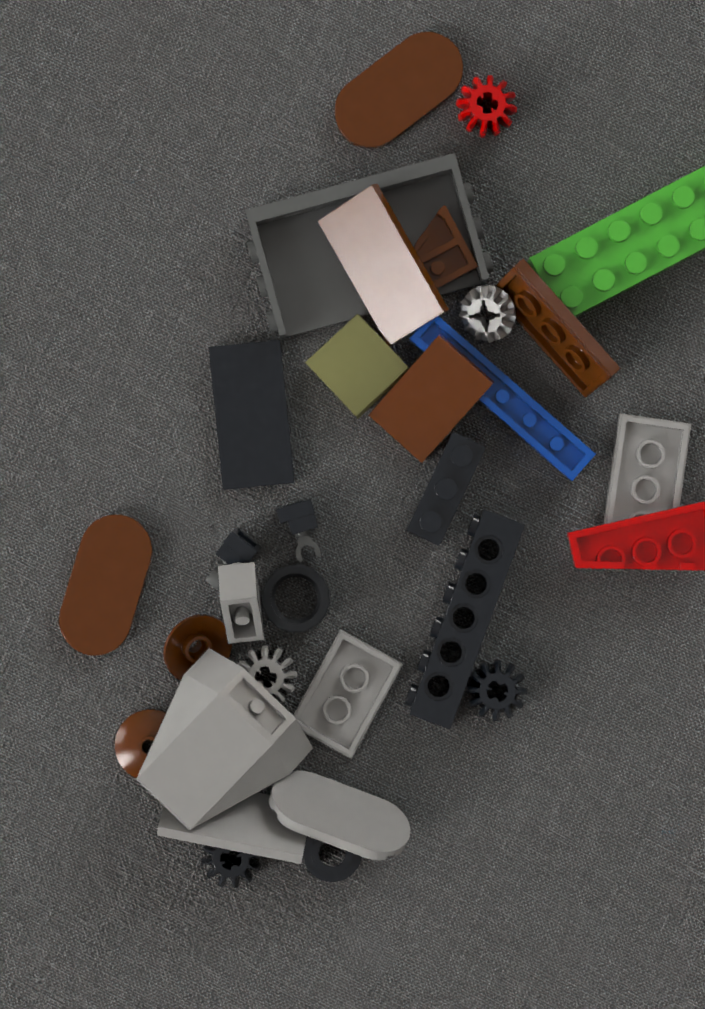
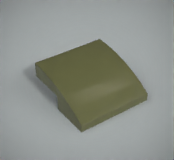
M359 314L355 315L305 362L357 419L390 390L409 370V367Z

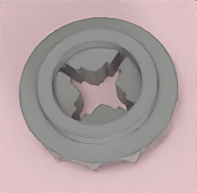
M481 285L475 287L460 302L462 305L459 317L462 318L464 331H469L475 340H484L491 343L503 339L509 334L515 324L516 310L514 303L505 291L496 286ZM484 304L489 312L498 314L489 320V325L484 317L475 316L476 313L484 309Z

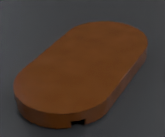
M434 32L413 34L345 85L339 93L335 103V119L342 136L353 145L371 149L384 147L406 132L450 98L457 90L463 74V61L458 48L450 39Z
M117 514L101 517L87 528L81 539L59 614V625L64 639L72 648L80 653L93 656L107 654L118 648L130 633L153 555V546L147 531L140 522L131 517Z

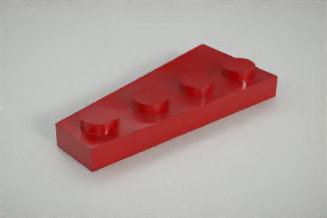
M705 501L568 532L567 537L574 567L592 569L705 570Z

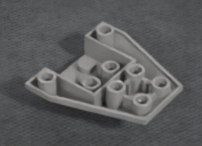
M209 648L183 675L136 780L188 830H191L288 776L313 747L297 719L240 665Z

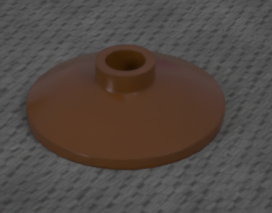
M206 614L188 617L177 624L168 635L164 645V662L169 672L181 681L188 669L209 648L229 659L232 644H228L225 624L218 618ZM197 640L196 645L192 648H189L190 645Z
M156 709L138 711L129 716L118 729L115 738L116 757L122 768L131 776L137 778L148 754L143 749V743L146 740L154 741L166 712Z

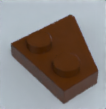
M446 205L439 209L414 245L415 251L437 289L478 268Z

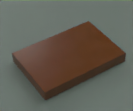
M440 334L368 416L423 463L491 387L494 381Z

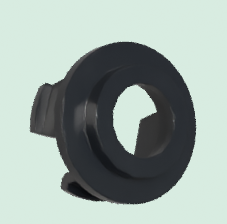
M306 837L303 861L308 871L316 878L326 882L342 881L350 877L359 867L362 857L345 851V858L339 865L328 866L324 864L319 857V848L324 842Z

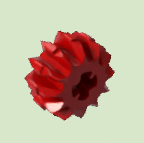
M488 75L486 85H483L478 77H474L472 80L474 89L464 85L461 88V93L466 98L456 100V106L465 109L458 114V120L466 121L470 119L466 127V131L469 133L476 126L481 127L479 131V137L485 138L487 128L489 127L494 136L500 135L499 124L509 128L512 121L507 115H514L517 112L515 105L508 104L515 99V93H502L507 86V82L504 80L497 87L492 86L494 81L493 75ZM483 100H490V106L493 107L488 114L483 113V107L480 106Z

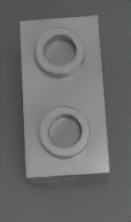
M237 562L218 566L220 604L228 644L264 640L262 603L255 562Z

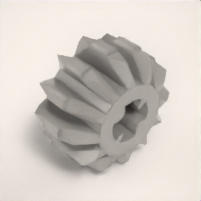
M263 645L261 649L262 658L260 659L257 653L251 649L248 651V656L254 664L252 665L245 660H240L238 665L249 671L248 673L271 695L274 694L276 699L283 703L285 696L280 688L288 692H293L295 686L291 683L284 681L285 679L297 677V671L285 672L284 668L293 663V659L289 657L280 663L278 659L282 655L283 650L281 648H277L273 658L269 657L268 645ZM261 667H269L270 673H276L277 679L271 680L270 683L272 685H264L262 679H257V672L261 673L263 671Z

